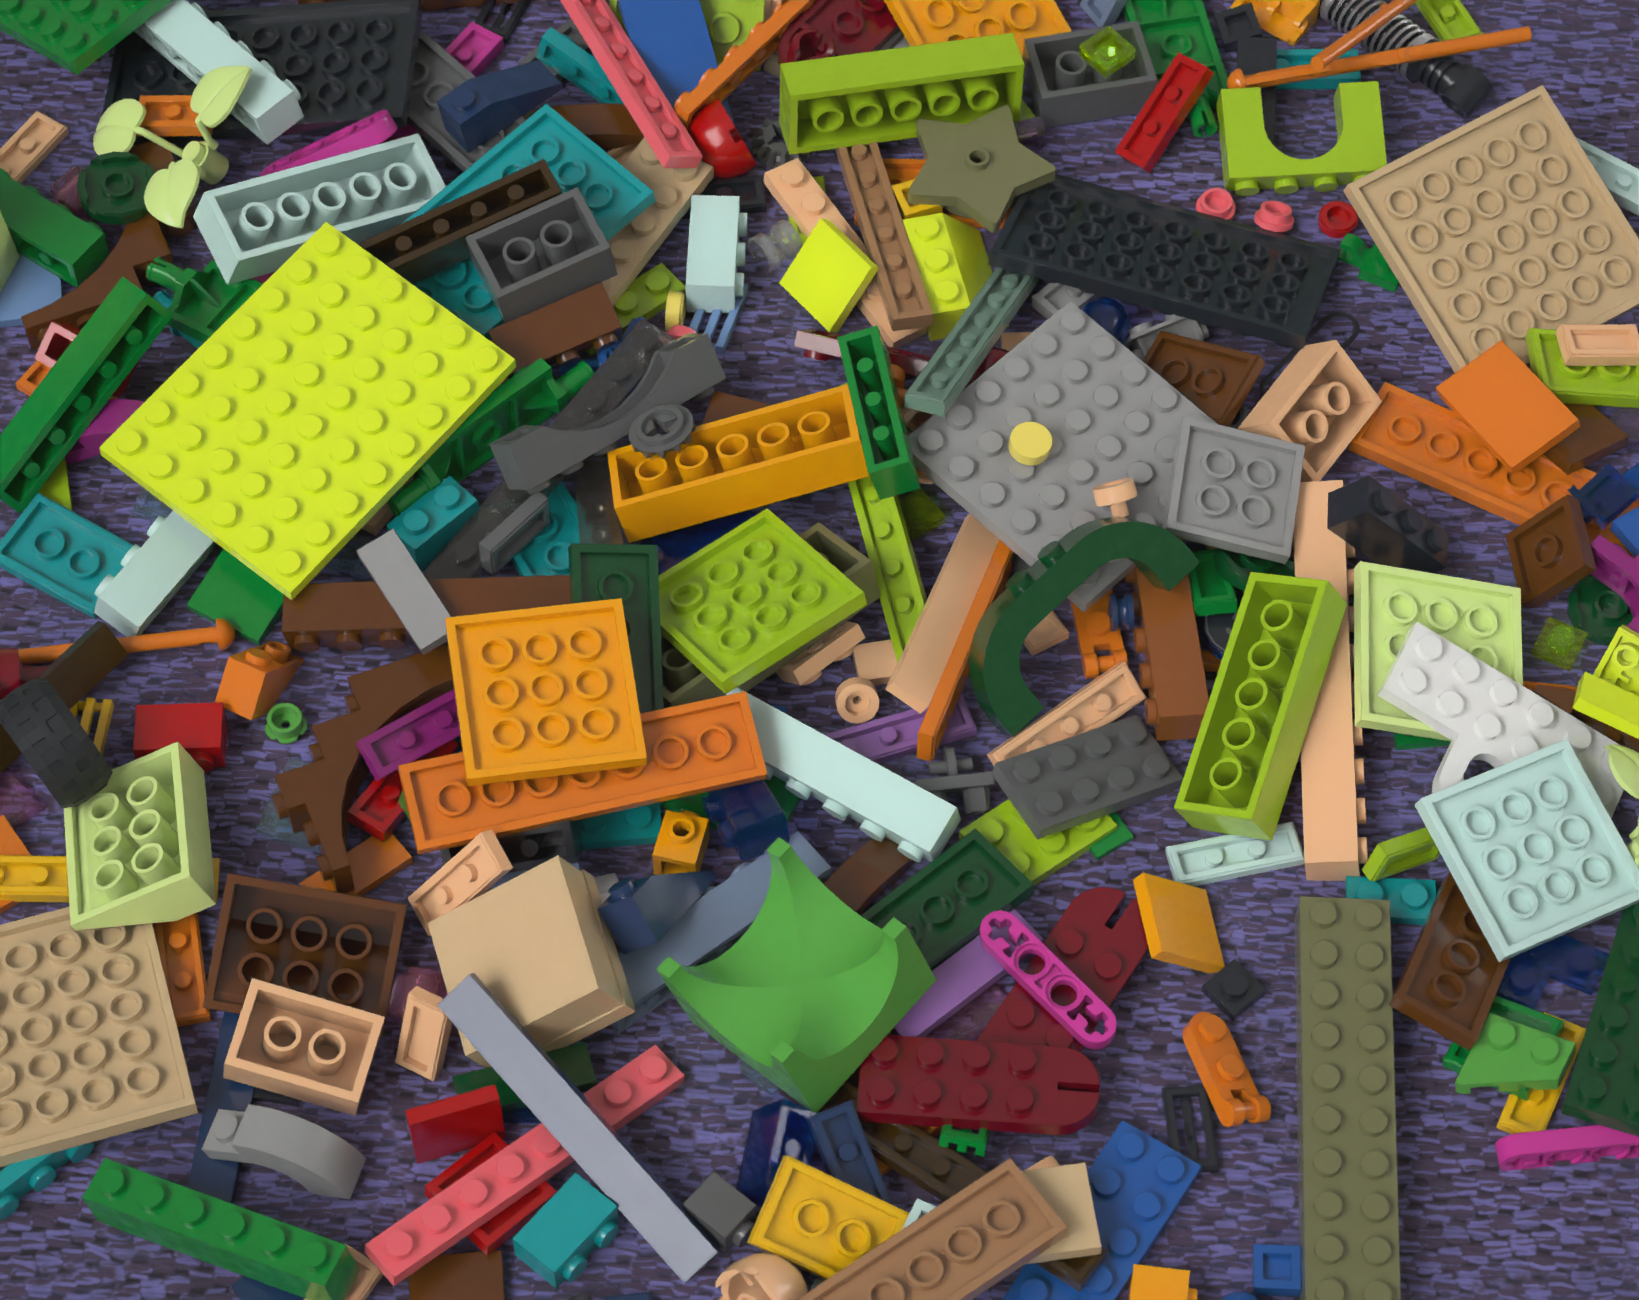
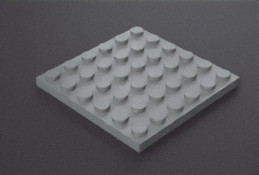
M1069 301L966 387L944 417L933 415L908 437L916 467L1028 565L1032 566L1039 560L1037 555L1047 544L1059 541L1067 533L1087 522L1112 517L1109 505L1096 506L1092 492L1093 487L1109 481L1123 478L1134 479L1138 495L1126 501L1129 515L1123 518H1130L1163 528L1178 426L1182 417L1186 416L1217 423L1074 303ZM1023 422L1039 423L1046 427L1052 436L1050 454L1044 462L1038 465L1029 466L1021 464L1009 452L1008 444L1011 432L1017 425ZM1127 558L1111 560L1100 566L1067 598L1080 610L1086 612L1130 573L1136 565Z

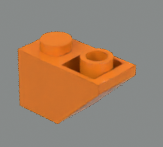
M268 641L265 644L228 657L215 702H223L225 709L249 720L264 716L274 706L303 663L304 658L292 654L289 646L276 641Z

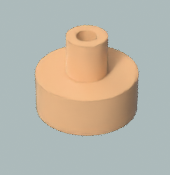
M1133 478L1117 479L1092 488L1096 506L1109 505L1112 517L1128 516L1129 511L1126 501L1138 495Z
M861 677L849 678L842 682L836 690V707L839 715L844 720L856 724L864 723L872 719L877 713L879 697L875 686L869 680Z

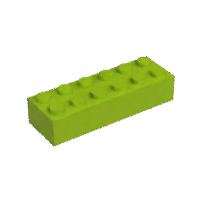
M1013 33L780 64L779 125L788 153L793 155L875 142L916 138V123L918 119L967 124L1005 105L1010 107L1014 124L1020 123L1025 64Z
M1250 572L1174 805V809L1192 827L1204 831L1273 840L1347 606L1346 601L1328 580Z

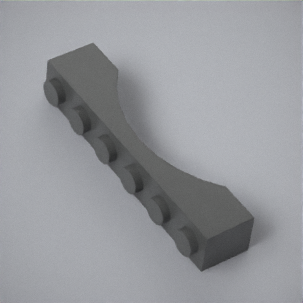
M708 333L685 334L654 352L648 369L636 389L620 406L603 418L583 427L567 430H557L545 426L522 425L489 445L510 490H526L528 494L536 493L547 488L551 484L549 479L557 474H569L583 467V460L593 454L594 456L603 455L617 447L616 441L626 435L629 437V429L632 423L646 410L658 405H681L689 399L698 400L713 393V386L726 379V376Z

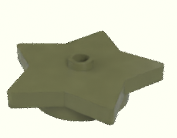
M1007 105L967 124L925 119L917 120L916 134L926 162L909 188V204L940 205L955 215L973 218L990 232L996 233L1007 210L1017 201L1019 195L1055 180L1056 167L1018 142L1010 107Z

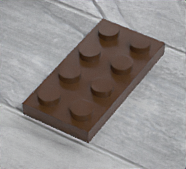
M1450 871L1442 881L1389 1006L1469 1051L1478 1039L1510 958L1498 962Z

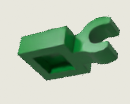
M1346 233L1340 244L1342 249L1339 260L1360 268L1357 278L1395 292L1399 281L1377 245L1374 243L1373 247L1369 249L1358 236Z

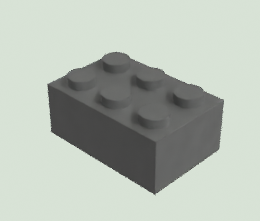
M1138 21L1024 39V77L1040 129L1139 113L1157 86V77Z
M578 187L465 237L473 264L504 323L618 275L611 247Z

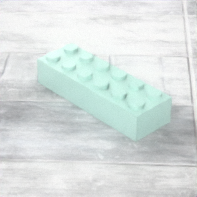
M418 133L206 191L201 197L193 218L226 284L230 285L277 271L325 222L358 244L400 225L446 186Z

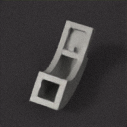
M248 1104L245 1112L218 1109L202 1147V1151L211 1159L251 1163L271 1168L294 1179L311 1193L343 1199L351 1198L366 1158L356 1148L325 1128L283 1111Z

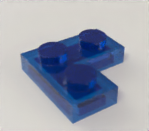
M1562 935L1511 957L1496 996L1535 1010L1549 978L1592 996L1610 954Z

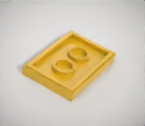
M783 1156L747 1243L770 1254L778 1255L791 1264L827 1280L901 1231L910 1213L790 1156Z

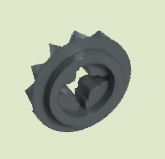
M779 117L774 121L765 118L761 127L754 128L751 140L752 151L755 157L768 167L776 168L796 158H799L803 164L813 153L789 155L784 142L776 143V135L784 139L779 125Z
M663 404L646 410L634 420L629 429V440L634 451L642 452L646 459L655 454H658L663 459L666 453L670 451L679 453L680 444L690 443L691 433L696 430L693 416L687 408L677 404ZM656 429L664 430L667 434L662 436Z

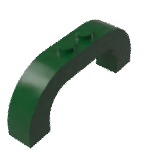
M1107 517L1096 519L1078 526L1059 541L1047 544L1038 553L1037 558L1039 560L1028 570H1021L1006 583L1007 589L989 606L978 623L969 655L970 680L976 700L985 715L997 729L1014 737L1044 709V706L1025 684L1020 671V652L1030 631L1092 573L1111 560L1129 559L1139 568L1152 586L1170 591L1200 563L1179 538L1161 527L1130 518Z

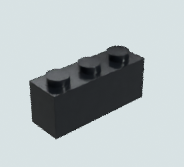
M1369 475L1328 493L1327 529L1375 563L1428 573H1436L1447 568V549L1449 547L1447 532Z
M579 820L561 821L538 829L497 838L513 866V869L508 873L531 870L556 856H560L568 863L574 864L578 862L584 849ZM466 845L440 850L443 866Z

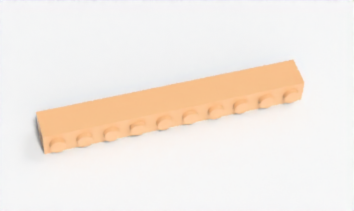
M1343 480L1300 482L1293 531L1295 577L1328 580L1347 603L1301 748L1304 863L1306 880L1345 881L1346 876L1360 877L1359 864H1365L1368 860L1367 837H1358V824H1366L1365 797L1357 798L1356 785H1365L1364 759H1355V746H1363L1362 727L1355 726V720L1353 719V708H1355L1354 682H1352L1354 644H1350V632H1354V606H1349L1348 595L1354 594V569H1347V558L1355 557V548L1327 529L1328 493L1343 487Z

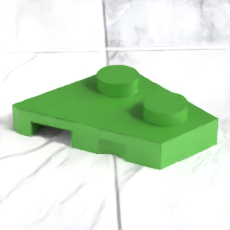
M1489 1013L1478 1039L1473 1045L1455 1081V1090L1461 1094H1471L1470 1088L1499 1086V1092L1518 1091L1525 1087L1535 1090L1558 1089L1576 1053L1575 1043Z

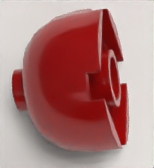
M719 99L704 105L693 115L687 132L703 155L701 161L713 166L715 178L739 177L758 166Z

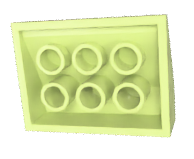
M179 742L112 769V775L105 788L77 807L64 808L70 923L75 930L178 921L216 905L204 770Z

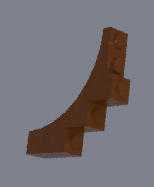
M153 141L133 146L127 152L138 156L139 161L144 162L146 165L148 163L155 173L162 169H168L169 164L175 162L171 151ZM191 201L186 212L183 229L166 225L156 219L151 213L136 222L126 224L116 247L102 265L82 284L52 304L21 316L31 350L40 347L51 321L72 324L82 329L122 276L140 289L146 285H160L147 279V268L151 262L160 266L154 262V259L158 256L174 264L165 239L169 237L182 238L188 235L191 230L198 228L193 218L195 213L193 202Z
M446 645L436 647L425 655L418 653L347 677L351 695L345 696L344 701L348 714L311 726L315 743L308 745V749L313 763L275 775L278 793L271 795L279 820L287 818L293 834L304 831L310 848L318 845L321 855L316 856V862L324 882L332 880L336 891L347 893L355 890L347 856L346 833L349 824L347 821V811L353 805L365 777L370 772L355 743L454 689L450 656Z

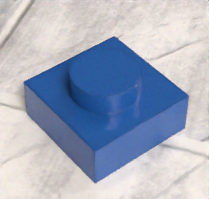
M1254 1244L1252 1250V1295L1300 1297L1301 1246Z

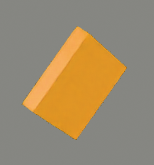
M1144 872L1133 879L1152 959L1209 974L1217 973L1225 967L1205 889Z

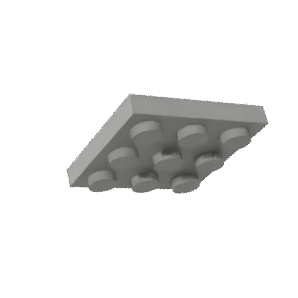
M1183 416L1178 426L1163 529L1180 539L1286 564L1291 553L1305 446Z

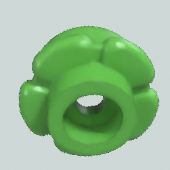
M291 703L277 704L268 712L267 724L265 725L266 735L271 740L277 739L281 744H291L297 741L299 735L305 734L308 726L307 719L302 717L303 713L297 706ZM284 723L290 724L288 728L282 727Z

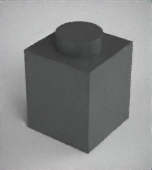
M713 1172L683 1203V1207L721 1248L723 1253L727 1254L735 1245L742 1248L747 1244L757 1220L756 1204L717 1173Z

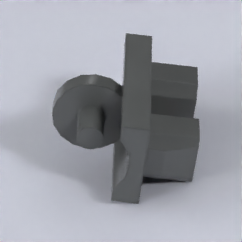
M953 747L944 748V761L928 762L929 775L945 774L946 776L914 780L915 785L946 802V796L962 794L965 816L989 812L990 791L995 784L994 777L991 774L992 771L958 775L957 772L973 771L972 758L956 759Z

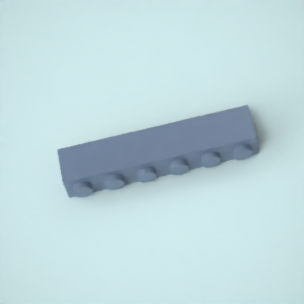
M799 831L787 839L781 838L792 846L803 863L823 884L831 876V867ZM767 850L765 854L752 863L745 862L739 865L732 872L730 878L717 887H708L658 943L627 954H623V952L618 954L636 1012L611 1024L618 1034L674 996L656 970L668 956L681 966H699L721 956L744 935L757 917L769 889L771 861Z

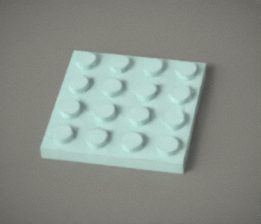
M1567 739L1421 798L1415 804L1419 815L1498 962H1502L1639 903V868Z

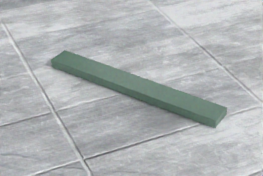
M997 267L906 392L904 407L944 417L1035 288L1040 278L1018 272H1008Z

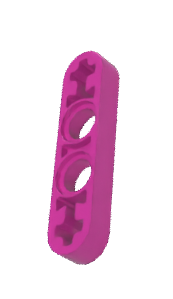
M381 110L276 160L263 169L259 176L377 145L393 135L398 126L388 110Z
M1002 910L993 911L986 915L980 925V942L985 951L1080 1044L1093 1050L1103 1049L1110 1045L1115 1038L1117 1027L1116 1017L1111 1009L1014 915ZM995 926L998 929H1002L1005 926L1009 927L1008 938L1017 947L1011 957L1007 956L1010 954V945L1003 938L999 937L995 941L991 939V927ZM1026 954H1036L1043 959L1045 967L1038 974H1026L1019 967L1020 959ZM1058 985H1068L1075 990L1077 998L1074 1003L1068 1006H1060L1052 1000L1051 991ZM1084 1002L1089 1004L1085 1007V1014L1093 1022L1096 1023L1100 1019L1105 1021V1034L1101 1035L1097 1031L1091 1035L1087 1033L1088 1022L1078 1013ZM1078 1013V1015H1077V1017H1076L1075 1020H1072V1019L1070 1018V1017H1072V1016H1074L1075 1014Z
M1601 1125L1511 1134L1502 1137L1494 1144L1499 1168L1503 1171L1554 1166L1553 1162L1570 1160L1571 1164L1597 1162L1599 1161L1598 1157L1615 1155L1616 1159L1639 1157L1638 1136Z

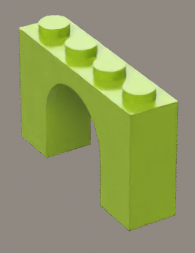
M1379 81L1339 83L1333 98L1337 144L1326 154L1313 159H1297L1287 156L1270 142L1264 127L1260 87L1221 89L1216 106L1225 190L1235 191L1238 196L1255 195L1259 192V189H1275V192L1278 194H1290L1298 191L1299 187L1313 186L1317 192H1329L1336 190L1338 185H1348L1387 165Z

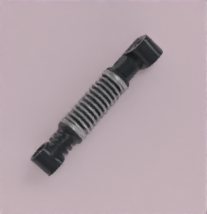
M1320 0L1318 15L1327 22L1331 21L1333 27H1337L1334 20L1338 22V30L1340 32L1344 31V34H1346L1347 30H1352L1380 10L1381 4L1386 2L1381 0L1376 2L1375 0ZM1399 14L1365 38L1363 42L1358 43V45H1363L1365 50H1370V53H1374L1373 49L1376 52L1438 42V40L1431 34H1426L1424 29H1420L1410 19ZM1451 56L1389 66L1391 69L1396 68V72L1401 74L1406 80L1412 83L1420 82L1436 95L1438 94L1447 107L1464 119H1468L1493 91L1492 84L1481 72L1469 64H1460Z

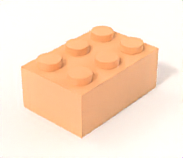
M1337 340L1304 345L1303 349L1297 353L1237 429L1304 445L1305 450L1300 482L1320 481L1381 404L1382 400Z
M252 978L224 1063L223 1078L356 1116L385 1017Z

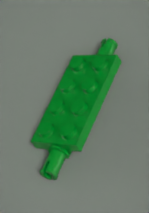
M1127 0L1122 9L1126 23L1139 22L1157 77V84L1178 52L1208 67L1214 73L1188 115L1194 136L1203 138L1202 126L1207 137L1215 134L1218 130V125L1212 110L1217 109L1216 104L1221 89H1228V78L1202 0Z
M158 256L154 259V262L160 266L151 262L146 271V277L149 281L156 282L172 290L174 293L173 303L167 308L174 315L166 325L203 343L263 285L252 278L227 285L214 260H211L203 270L189 267L184 270Z
M539 358L529 366L520 368L512 378L496 388L414 473V480L397 491L388 500L387 504L392 513L397 517L430 490L432 491L438 487L448 476H451L459 483L495 457L489 445L490 443L522 425L540 426L554 416L556 412L559 413L568 406L569 400L596 383V376L592 368L586 362L581 361L556 380L552 377L551 366L542 358Z

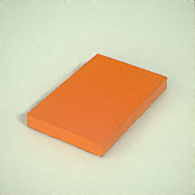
M1502 340L1435 387L1437 395L1513 475L1580 428L1579 419Z

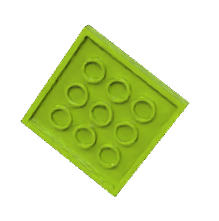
M768 508L659 575L661 635L725 694L867 605L864 591Z

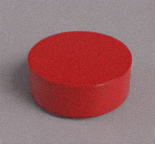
M1333 201L1321 208L1318 226L1325 235L1341 239L1345 237L1346 233L1353 234L1356 231L1359 216L1352 205L1342 201Z

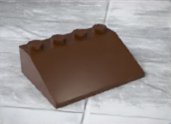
M233 872L228 873L203 1008L241 1014L251 980L254 978L384 1016L385 1019L380 1039H382L408 904Z

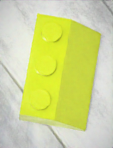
M944 213L903 219V224L933 313L932 326H927L930 341L945 339L993 273L991 265L988 264L989 259L980 230Z

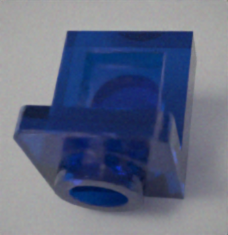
M1610 463L1580 490L1574 485L1567 490L1571 496L1579 499L1585 524L1587 525L1593 520L1601 530L1607 527L1639 498L1637 490Z

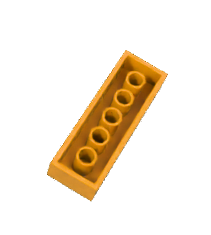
M848 384L696 426V430L691 433V442L680 444L679 453L675 451L667 452L663 459L658 454L646 459L642 452H635L632 445L617 448L607 453L614 509L629 543L869 477Z

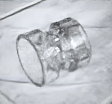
M780 220L772 225L770 232L766 234L758 233L748 240L749 252L755 261L764 256L767 257L769 267L764 269L767 274L778 269L782 261L795 259L803 246L797 231L786 220Z

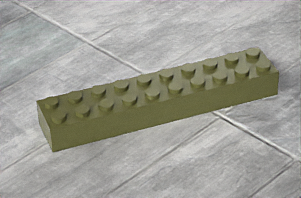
M1300 896L1295 916L1299 1246H1301L1300 1300H1401L1393 1007L1389 1006L1392 999L1390 900Z

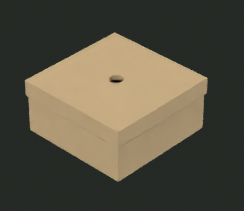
M556 856L428 922L447 993L449 994L469 974L475 973L545 1052L567 1047L636 1012L612 933L598 911L602 900L595 878L584 869L578 870L560 856ZM458 1029L465 1056L485 1068L491 1067Z

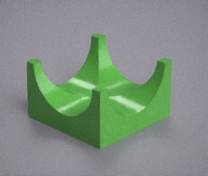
M778 837L767 849L771 861V879L765 901L757 917L744 935L729 950L708 963L699 966H681L668 956L656 970L688 1018L695 1025L812 1113L816 1114L868 1057L871 1051L878 1046L933 985L936 978L906 925L893 917L881 929L860 916L834 895L809 870L790 844Z

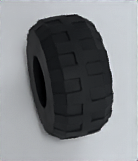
M31 679L0 700V724L61 808L77 807L108 785L113 771L47 679Z

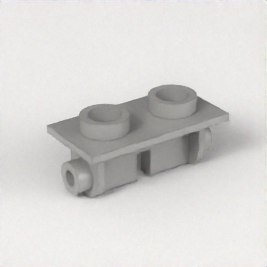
M1165 315V322L1153 326L1151 321H1147L1128 331L1130 336L1123 345L1125 347L1131 345L1133 348L1131 352L1143 361L1160 331L1200 341L1208 338L1209 332L1206 325L1198 324L1195 320L1177 315Z

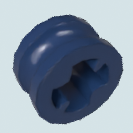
M1131 592L1125 593L1121 598L1117 597L1115 593L1108 595V615L1111 632L1118 631V628L1121 626L1126 627L1127 631L1134 630V605Z

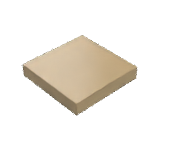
M1086 1163L1022 1171L1068 1227L1066 1237L1026 1264L1101 1254V1242Z

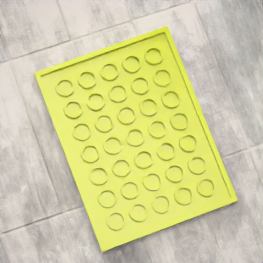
M325 222L99 447L101 456L290 600H293L516 368V361L508 353L336 228Z

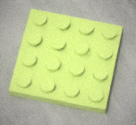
M1360 561L1354 567L1355 726L1452 741L1377 695L1409 629L1416 622H1419L1523 686L1521 588Z

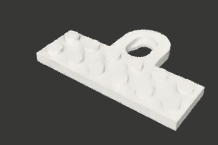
M1416 622L1409 629L1377 695L1452 740L1433 779L1432 794L1464 781V773L1469 762L1472 760H1482L1496 768L1567 739L1610 818H1612L1624 789L1617 782L1610 769L1608 752L1604 747L1607 744L1619 745L1618 743L1569 715L1419 622Z

